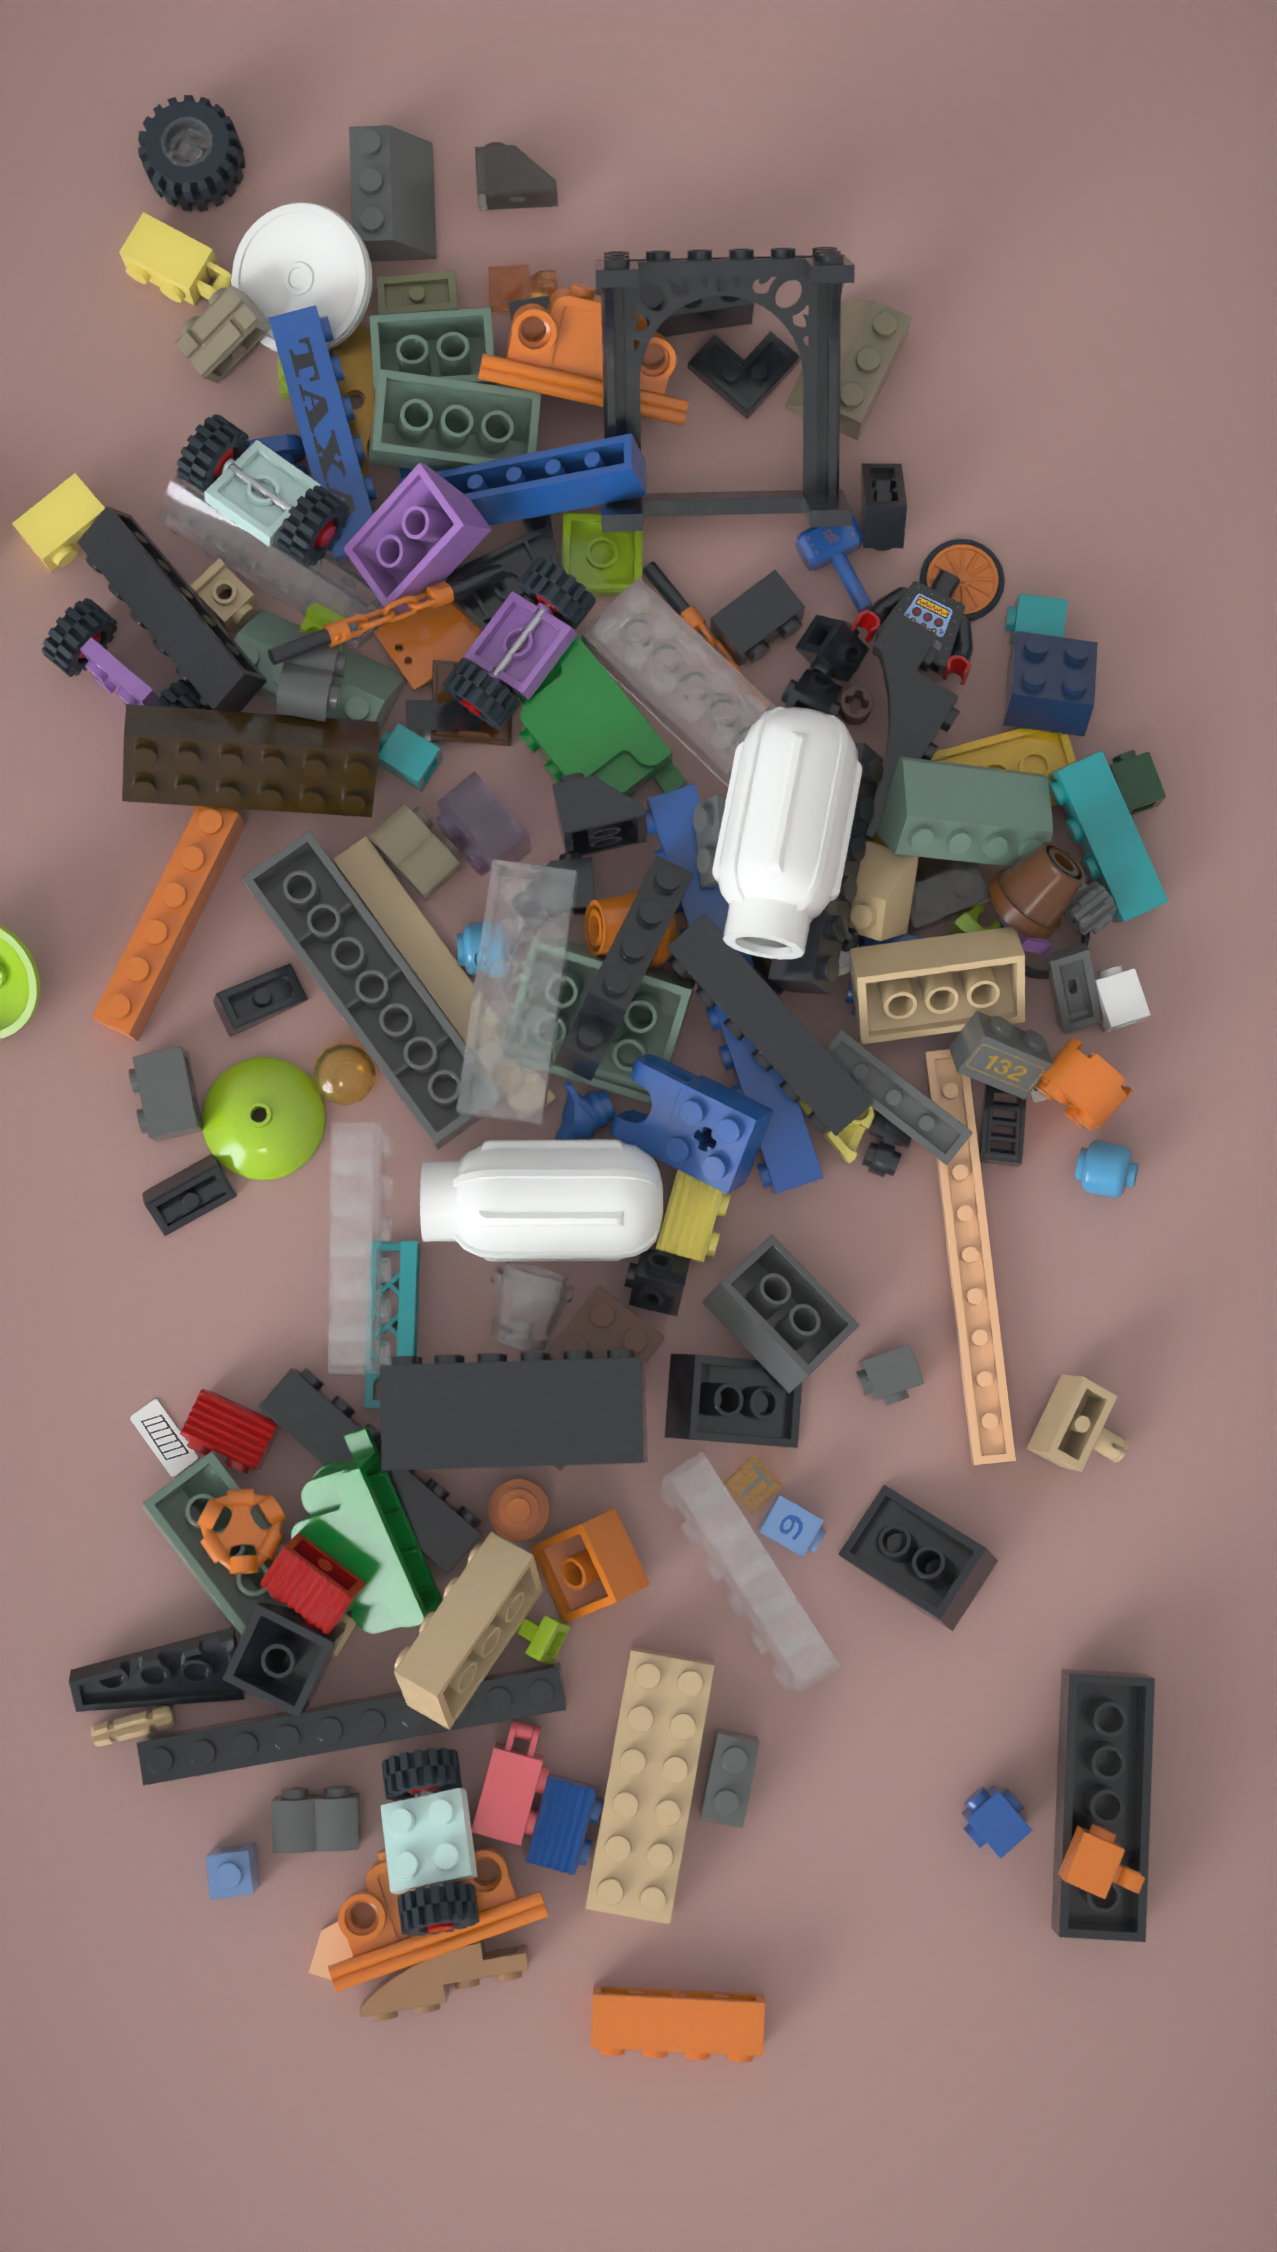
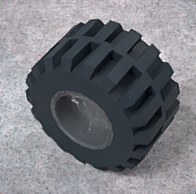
M184 95V101L177 102L176 97L167 99L169 105L165 108L160 104L153 109L155 117L147 116L143 122L146 131H139L138 141L141 147L138 148V153L142 166L156 193L161 198L164 196L169 205L176 207L179 201L182 210L189 212L192 211V205H197L200 212L208 211L207 203L212 201L218 207L224 203L221 196L226 193L231 198L236 192L233 183L241 184L244 177L241 169L245 168L244 150L231 118L226 116L224 109L218 104L212 107L210 100L201 97L199 102H195L193 95Z

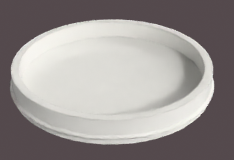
M296 202L282 205L267 212L250 227L236 251L231 282L232 286L248 295L258 307V310L268 320L272 316L316 305L320 318L328 316L334 340L326 343L328 350H331L344 342L362 321L370 302L373 278L370 257L363 240L341 215L319 204ZM271 329L259 342L278 352Z

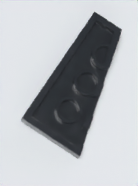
M234 1627L71 1669L69 1685L76 1712L244 1700V1690L222 1680L238 1646Z

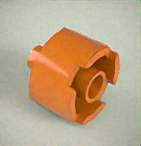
M1070 1038L1052 1058L1053 1065L1041 1075L1042 1079L1035 1087L1050 1101L1055 1099L1061 1104L1064 1103L1068 1107L1064 1114L1081 1129L1085 1126L1093 1132L1095 1128L1099 1130L1134 1091L1128 1086H1122L1126 1080L1097 1053L1086 1056L1079 1051L1083 1045L1082 1042L1075 1038Z

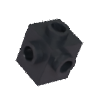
M817 614L795 647L811 664L809 667L811 671L820 672L830 678L849 682L869 651V648L858 637L860 634L859 630L855 628L854 632L851 631L852 624Z
M806 669L798 682L794 679L790 680L781 701L786 703L784 708H808L837 717L843 704L836 700L843 687L834 683L826 674Z
M650 1249L640 1253L638 1264L630 1262L624 1287L632 1288L628 1305L677 1316L691 1259Z

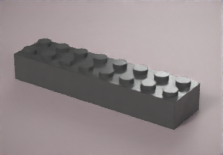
M310 830L242 877L258 903L438 1150L505 1102L502 1093Z

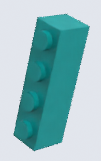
M1103 751L1089 754L1049 773L1048 775L1051 783H1049L1050 795L1057 806L1062 805L1068 820L1065 821V828L1072 842L1079 843L1085 856L1081 859L1085 874L1089 880H1095L1098 884L1102 885L1114 899L1117 910L1111 914L1114 918L1113 922H1126L1168 902Z

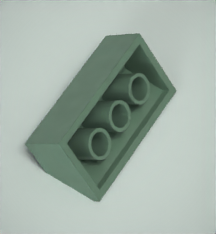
M379 369L371 423L368 463L414 469L420 462L437 472L534 453L537 448L541 393Z
M261 609L238 632L234 641L267 679V682L256 695L276 704L277 689L284 662L273 665L268 656V649L287 643L291 631H299L300 626L264 609ZM342 647L341 652L347 653L345 673L343 678L336 677L334 685L340 686L338 705L336 710H328L327 718L378 722L379 736L406 680L401 673L346 647Z
M899 757L876 834L895 854L1012 867L1044 842L1051 841L1053 821L1049 779L1045 774Z
M211 1451L142 1503V1509L229 1625L234 1627L236 1634L241 1639L259 1602L288 1607V1604H282L274 1600L267 1588L261 1587L260 1584L284 1546L281 1543L273 1559H267L258 1568L259 1572L233 1575L229 1574V1570L220 1562L214 1564L200 1542L204 1538L200 1525L197 1522L210 1498L216 1499L226 1495V1490H237L240 1488ZM224 1506L212 1531L223 1532L232 1516L230 1509ZM253 1506L250 1513L254 1522L260 1529H268L269 1526ZM239 1545L231 1548L229 1556L257 1555L254 1546Z

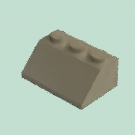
M841 301L840 433L857 441L903 346L911 321L910 316L877 301ZM803 370L785 405L786 409L803 416Z

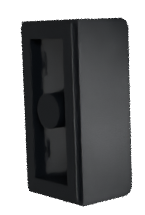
M210 1154L144 1191L142 1196L144 1205L164 1236L235 1198L237 1193L220 1162L213 1154Z

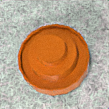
M518 1478L506 1481L496 1488L490 1498L488 1507L490 1523L497 1533L507 1539L515 1541L531 1539L540 1533L548 1522L550 1514L548 1496L539 1485L531 1480Z

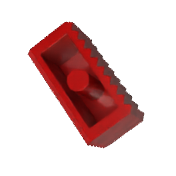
M201 1389L180 1435L189 1439L188 1448L203 1455H207L214 1450L227 1457L225 1465L247 1474L250 1468L261 1470L280 1426L271 1418L213 1391Z
M297 1533L284 1545L260 1582L261 1587L267 1588L274 1600L282 1604H288L289 1608H294L296 1613L302 1615L307 1625L315 1629H322L323 1634H329L338 1625L366 1585L364 1581L300 1533Z

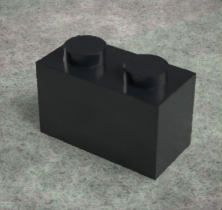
M774 570L712 616L710 630L722 642L740 667L748 660L751 663L760 660L771 649L769 644L778 637L782 636L783 639H787L799 630L803 624L801 620L804 616L805 606L779 573Z

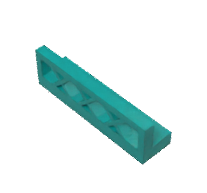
M401 1241V1243L370 1242L364 1408L381 1409L380 1400H374L375 1382L380 1378V1370L375 1374V1360L381 1365H391V1360L386 1363L376 1352V1341L388 1329L397 1338V1354L395 1356H417L421 1244L418 1241ZM382 1250L400 1252V1271L391 1280L379 1269V1253ZM380 1276L386 1283V1285L378 1291V1280ZM398 1280H399V1290H398V1288L394 1285ZM391 1288L399 1297L398 1313L388 1322L377 1310L378 1299ZM377 1317L385 1325L378 1332ZM397 1321H398V1331L393 1327V1325H394Z

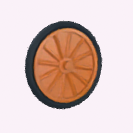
M967 539L950 540L932 550L925 559L920 572V583L931 587L939 570L950 572L958 577L961 582L952 599L965 606L963 615L969 621L984 617L1000 601L1005 582L1003 568L996 555L985 545Z

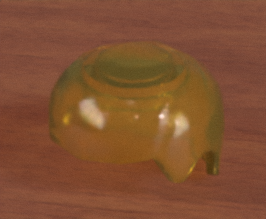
M340 1041L326 1046L315 1058L312 1076L317 1090L327 1101L347 1106L362 1101L372 1090L376 1072L371 1058L362 1047L354 1043Z

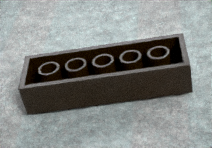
M126 704L122 801L372 817L379 757L378 722L326 718L324 722L290 715Z

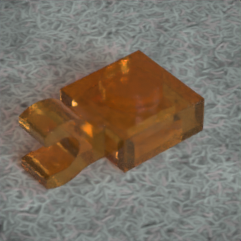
M528 265L488 267L491 312L510 311V301L550 296L558 290L555 270H543L530 276Z

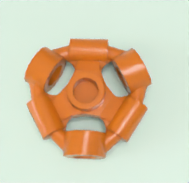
M254 1489L226 1490V1495L216 1499L210 1498L197 1522L200 1525L204 1538L200 1542L214 1564L220 1562L229 1570V1574L259 1572L258 1568L267 1559L272 1560L284 1538V1535L281 1534V1528L286 1516L271 1494L268 1496L256 1494ZM257 1504L261 1513L270 1524V1528L260 1529L254 1522L250 1513L254 1505ZM225 1506L232 1513L230 1522L223 1532H214L212 1529ZM251 1545L255 1547L257 1555L230 1557L229 1553L232 1547Z

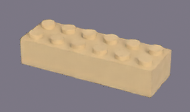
M631 1646L585 1909L664 1924L671 1923L715 1667L714 1661Z

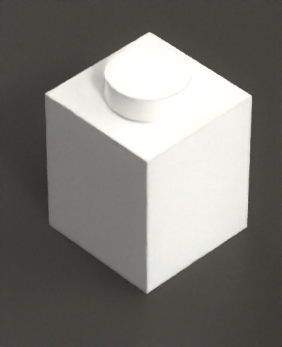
M1116 966L1097 974L1099 979L1096 980V986L1103 1018L1101 1025L1104 1033L1142 1022L1151 1015L1135 968L1123 972L1121 966Z

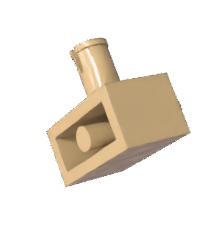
M1062 1374L1026 1449L1060 1468L1082 1472L1092 1449L1109 1458L1114 1463L1119 1462L1125 1456V1453L1116 1448L1120 1446L1128 1450L1129 1441L1103 1427L1118 1396L1085 1377Z

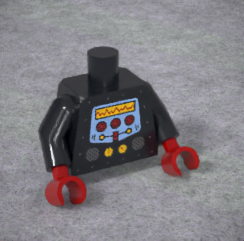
M939 570L931 587L916 581L909 588L898 587L875 601L868 610L861 611L850 628L852 632L857 627L866 629L868 631L865 638L866 642H870L876 633L875 643L896 610L938 635L934 648L939 650V653L929 670L941 675L945 681L948 674H957L961 677L960 685H965L971 668L970 659L973 652L971 622L963 615L965 606L952 599L961 581L950 572Z

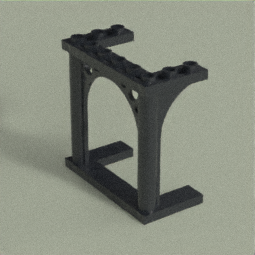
M813 247L812 255H796V248H771V256H754V249H729V257H712V250L695 249L687 250V258H671V251L652 250L646 251V259H629L628 251L604 252V259L596 260V288H601L604 439L632 433L641 451L640 370L645 350L655 331L671 314L699 299L715 296H732L752 301L773 313L792 335L797 345L803 368V490L647 493V496L602 504V532L643 531V517L804 513L810 527L852 526V509L842 489H839L841 294L844 283H854L855 265L844 254H841L837 247ZM743 277L738 285L735 286L734 278ZM771 277H776L770 284L767 293H756L753 290V283L757 279H759V284H764ZM698 278H708L707 286L705 287ZM665 279H671L674 284L683 286L682 281H685L689 285V291L685 295H675L670 284ZM718 279H724L727 282V287L723 291L715 288V282ZM790 280L798 281L801 284L802 292L797 302L787 308L777 306L775 296L780 286ZM652 283L663 290L667 298L665 308L653 310L643 303L640 297V289L644 284ZM808 305V315L803 314L806 326L800 327L793 323V316L800 313ZM634 309L642 316L650 319V324L647 328L643 330L636 329L639 318H634ZM806 336H808V346H806L803 340ZM634 340L640 341L636 350L634 349Z

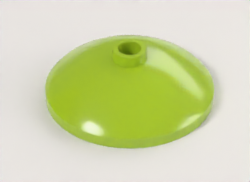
M0 925V1038H4L20 1030L32 1018L39 1003L41 986L37 965L26 945L13 932Z
M270 1057L244 1060L224 1071L208 1091L202 1110L203 1134L212 1154L230 1171L254 1180L278 1179L299 1170L317 1151L322 1141L326 1124L323 1098L312 1079L297 1066L287 1061ZM258 1108H264L267 1111L266 1119L260 1123L253 1120L254 1111Z

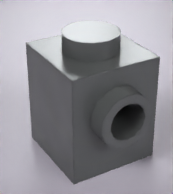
M910 1344L859 1361L862 1370L856 1372L863 1395L871 1393L873 1401L883 1398L886 1406L909 1398L908 1389L924 1384Z

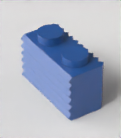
M549 1773L525 1862L570 1875H575L578 1864L586 1866L592 1841L585 1839L589 1822L598 1823L604 1800L596 1797L598 1786Z

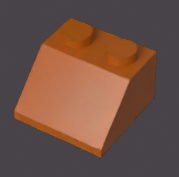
M616 1508L598 1514L529 1546L564 1623L617 1603L650 1585Z

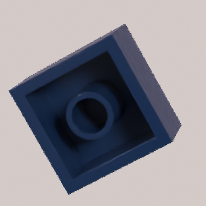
M1017 631L1008 662L1003 725L1084 737L1094 708L1098 642Z

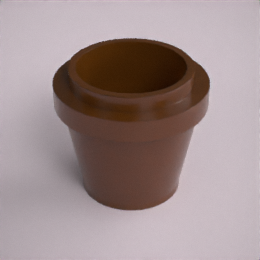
M1044 842L1008 870H1000L988 883L990 901L1001 918L1019 933L1030 938L1048 939L1060 928V919L1081 885L1085 882L1086 876L1079 863L1067 851L1054 843Z

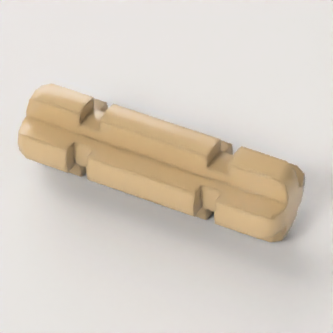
M166 1705L154 1708L152 1713L146 1710L115 1718L112 1723L110 1720L96 1723L91 1726L93 1742L95 1746L101 1747L112 1744L115 1739L120 1742L151 1734L154 1729L157 1732L171 1729L175 1726L174 1711L171 1706Z

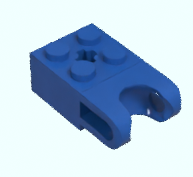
M648 1054L636 1057L631 1071L632 1080L648 1091L652 1100L651 1113L648 1115L635 1110H628L614 1116L610 1127L611 1134L627 1144L636 1145L656 1159L725 1194H729L746 1184L774 1110L704 1075L697 1076L658 1056Z

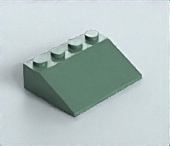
M540 932L532 941L500 1057L652 1104L648 1091L632 1080L631 1071L636 1057L648 1054L658 1056L669 1062L672 1061L696 980L687 977L683 979L680 975L655 967L648 968L594 1077L589 1081L555 1064L554 1061L605 957L594 956L587 946Z

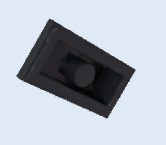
M291 963L216 993L213 1003L228 1035L231 1037L306 1002L308 998Z

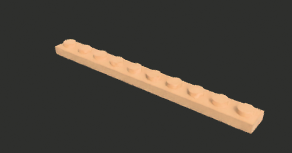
M950 1049L927 1051L924 1053L929 1098L973 1132L947 1166L936 1158L972 1465L1016 1461L970 1077L956 1071Z

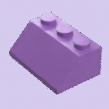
M419 462L344 546L343 550L380 603L385 607L394 600L409 595H419L424 593L427 587L445 581L492 529L466 495L426 464ZM427 599L420 600L419 603L425 602ZM407 603L392 608L393 611L397 612L411 610Z

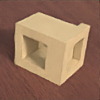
M220 558L190 585L210 612L229 631L236 625L243 626L256 612L255 607L258 605V601L255 595L226 567ZM229 589L232 590L230 598L220 599Z

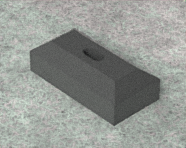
M1085 943L1045 955L1061 1030L1067 1033L1102 1022L1103 1018L1090 950ZM1073 979L1074 986L1069 989L1068 982Z

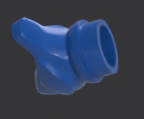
M570 1081L563 1083L567 1098L562 1112L561 1126L556 1132L555 1140H590L593 1138L597 1128H604L608 1122L613 1121L615 1112L611 1100L603 1089L597 1092L589 1091L583 1096L576 1091Z

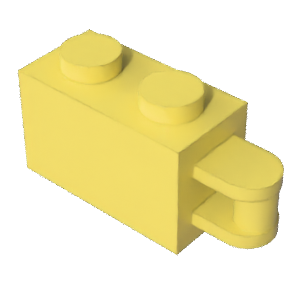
M144 212L119 252L129 276L142 284H147L149 281L161 287L160 290L164 295L178 303L185 300L196 306L201 296L209 300L217 290L228 288L232 285V274L219 267L212 248ZM214 278L216 280L211 287L208 284L210 280Z

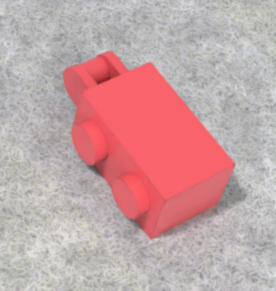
M513 1719L506 1745L495 1744L472 1826V1833L521 1846L524 1834L532 1836L539 1812L531 1809L535 1792L539 1794L544 1793L550 1769L542 1767L545 1756L535 1754L542 1726ZM514 1738L530 1741L529 1750L524 1751L513 1748Z

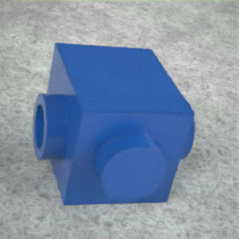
M993 1785L988 1790L981 1787L970 1795L964 1803L968 1808L962 1812V1815L969 1823L963 1829L979 1848L987 1843L1000 1859L1032 1831L1019 1815L1025 1808L1008 1789L1001 1794Z

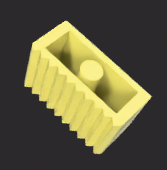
M677 1170L655 1251L691 1259L690 1261L700 1264L704 1263L705 1256L714 1257L720 1233L713 1232L716 1216L725 1218L731 1193L725 1194Z

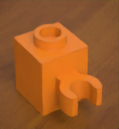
M1092 1824L1090 1831L1077 1826L1058 1872V1875L1065 1882L1103 1899L1106 1898L1112 1882L1139 1894L1145 1880L1141 1873L1120 1865L1125 1849L1114 1842L1117 1835L1095 1824Z

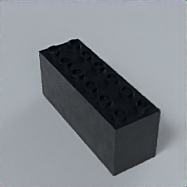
M633 1349L607 1350V1358L593 1359L592 1352L564 1351V1360H550V1353L546 1352L520 1353L521 1361H508L507 1354L486 1353L477 1354V1362L465 1363V1356L434 1355V1364H423V1357L393 1356L391 1357V1365H380L382 1471L648 1462L645 1359L635 1357V1350Z

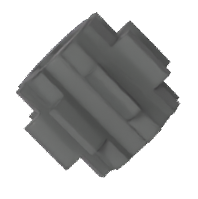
M1093 880L1088 885L1085 883L1081 885L1064 912V916L1073 928L1085 936L1090 931L1096 934L1114 919L1111 914L1117 910V906L1105 888Z

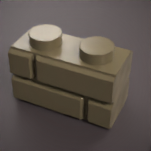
M232 285L228 288L217 290L208 301L210 306L200 317L195 316L189 319L181 328L182 335L175 341L176 346L190 360L196 370L204 378L219 383L271 330L269 320L258 310V307L248 295Z

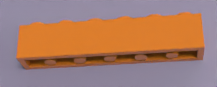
M196 806L92 1015V1018L100 1024L139 1041L246 825L238 812L229 808Z

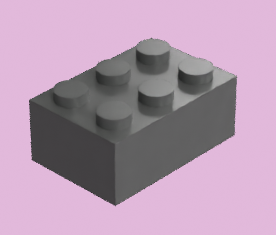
M773 1235L722 1280L702 1301L788 1393L804 1381L860 1326Z

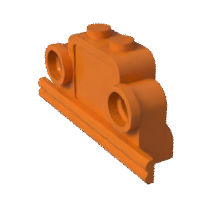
M572 283L571 289L560 288L551 295L547 309L539 304L532 303L520 307L512 320L504 357L483 353L478 379L603 407L601 296L595 295L596 289L584 284ZM634 309V318H639L636 329L643 330L647 328L645 317ZM657 332L654 333L649 341L640 370V416L683 425L689 401L665 395L669 376L673 373L676 366V354L669 341ZM634 340L635 350L637 349V346L640 341Z
M482 1846L474 1850L477 1877L452 1882L453 1885L457 1883H471L475 1885L480 1922L474 1926H467L465 1929H455L453 1932H439V1934L434 1935L430 1933L424 1936H418V1934L414 1936L403 1935L401 1933L397 1900L400 1894L390 1892L386 1851L383 1849L377 1852L379 1859L372 1865L367 1874V1889L354 1892L340 1907L338 1924L340 1930L348 1939L353 1957L328 1966L336 1992L546 1918L549 1914L541 1890L519 1897L504 1854L495 1847Z

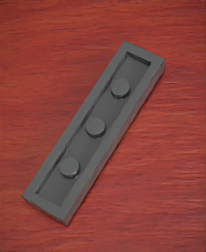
M841 1029L827 1046L826 1050L874 1102L870 1106L946 1166L972 1135L973 1132L844 1030Z

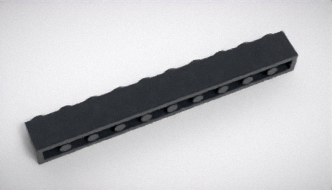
M560 1663L486 1676L450 1730L406 1704L402 1691L309 1707L305 1709L299 1718L287 1712L147 1736L137 1742V1749L144 1786L563 1711L567 1708V1700Z

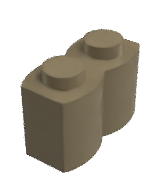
M403 804L368 837L377 850L426 901L461 869V864L457 860L461 852L446 836L439 840L430 831L434 824L418 806L412 811L406 804Z

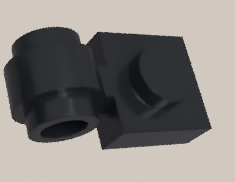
M877 1111L869 1134L882 1140L878 1144L870 1142L862 1165L869 1167L868 1171L884 1177L885 1174L893 1176L902 1153L894 1151V1144L907 1149L912 1138Z

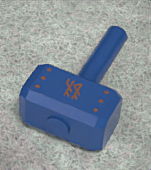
M852 514V526L811 527L799 534L795 546L809 571H816L826 565L833 564L858 613H860L861 611L868 610L873 604L847 555L857 551L863 543V532Z

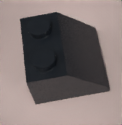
M259 1602L254 1609L222 1680L299 1718L310 1705L345 1629L337 1625L329 1634H323L322 1629H315L307 1625L302 1615L296 1613L294 1608Z

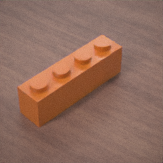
M593 1986L590 2048H599V2053L607 2056L624 2055L625 2050H642V2055L650 2058L667 2057L668 2052H684L685 2058L692 2060L710 2059V2054L728 2055L727 2059L730 2061L751 2062L753 2061V2056H763L764 1995L755 1993Z

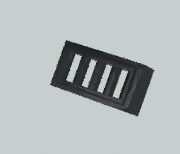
M985 1084L979 1139L980 1162L1018 1167L1022 1164L1026 1099L1016 1097V1103L993 1101L994 1093L1012 1094ZM993 1109L1015 1112L1014 1119L993 1117ZM992 1125L1013 1127V1135L991 1132ZM991 1141L1012 1143L1011 1150L990 1148Z

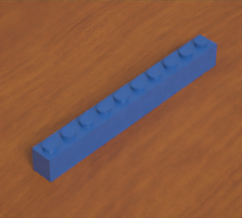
M695 783L647 798L648 810L645 811L646 829L649 836L657 835L661 849L654 851L655 856L658 855L694 873L675 914L682 912L686 928L680 929V933L682 934L700 916L705 914L724 935L729 904L721 894L720 888L700 887V875L696 865L698 851L693 816L694 805L701 801ZM738 951L756 971L751 955ZM718 1005L712 1010L706 1007V1013L712 1030L720 1029L725 1044L718 1047L725 1070L733 1068L737 1085L731 1086V1089L774 1110L759 1148L763 1163L758 1164L757 1169L764 1189L771 1187L773 1194H777L823 1179L799 1101L795 1104L779 1086L785 1079L774 1067L768 1073L751 1055L757 1048L746 1036L739 1041L723 1024L728 1016Z

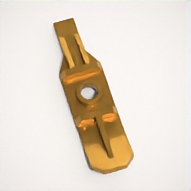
M358 325L344 342L333 348V357H339L345 379L337 382L341 397L349 395L350 399L360 397L364 401L361 408L353 409L356 420L348 422L352 437L358 435L361 437L366 459L359 461L364 477L369 475L368 444L370 442L375 392L371 333L365 326Z

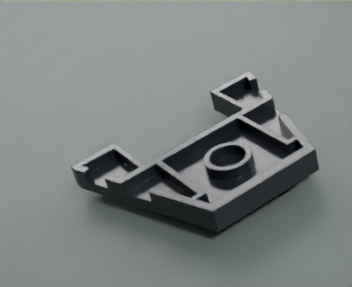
M550 514L521 520L528 534L456 568L445 580L446 583L497 564L503 567L505 572L504 580L458 596L451 602L481 632L512 591L533 603V600L528 598L519 589L517 583L536 557H544L547 561L554 562L558 567Z

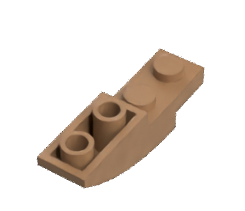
M484 1940L397 1970L383 1980L363 2000L359 2008L360 2016H372L373 2021H385L397 2017L400 2010L414 2008L416 2014L430 2013L439 2010L441 2003H446L449 1995L448 1984L454 1983L455 1989H465L479 1985V1979L496 1976L498 1982L521 1978V1971H527L530 1965L528 1945L485 1952Z

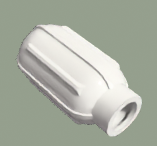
M775 707L763 713L760 719L749 729L744 742L737 746L712 872L715 880L718 881L721 894L729 904L723 940L727 945L738 951L772 959H795L802 957L805 953L810 922L819 916L827 904L836 899L840 893L861 781L862 766L858 761V750L846 725L834 715H827L808 708Z
M486 1140L482 1145L468 1151L460 1161L422 1162L420 1181L422 1240L457 1241L464 1250L487 1261H620L647 1251L656 1242L660 1232L663 1217V1184L660 1169L651 1155L636 1145L622 1143L620 1140Z

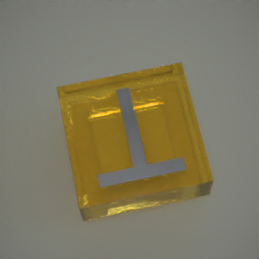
M754 1455L723 1483L751 1514L757 1511L782 1487L777 1479Z

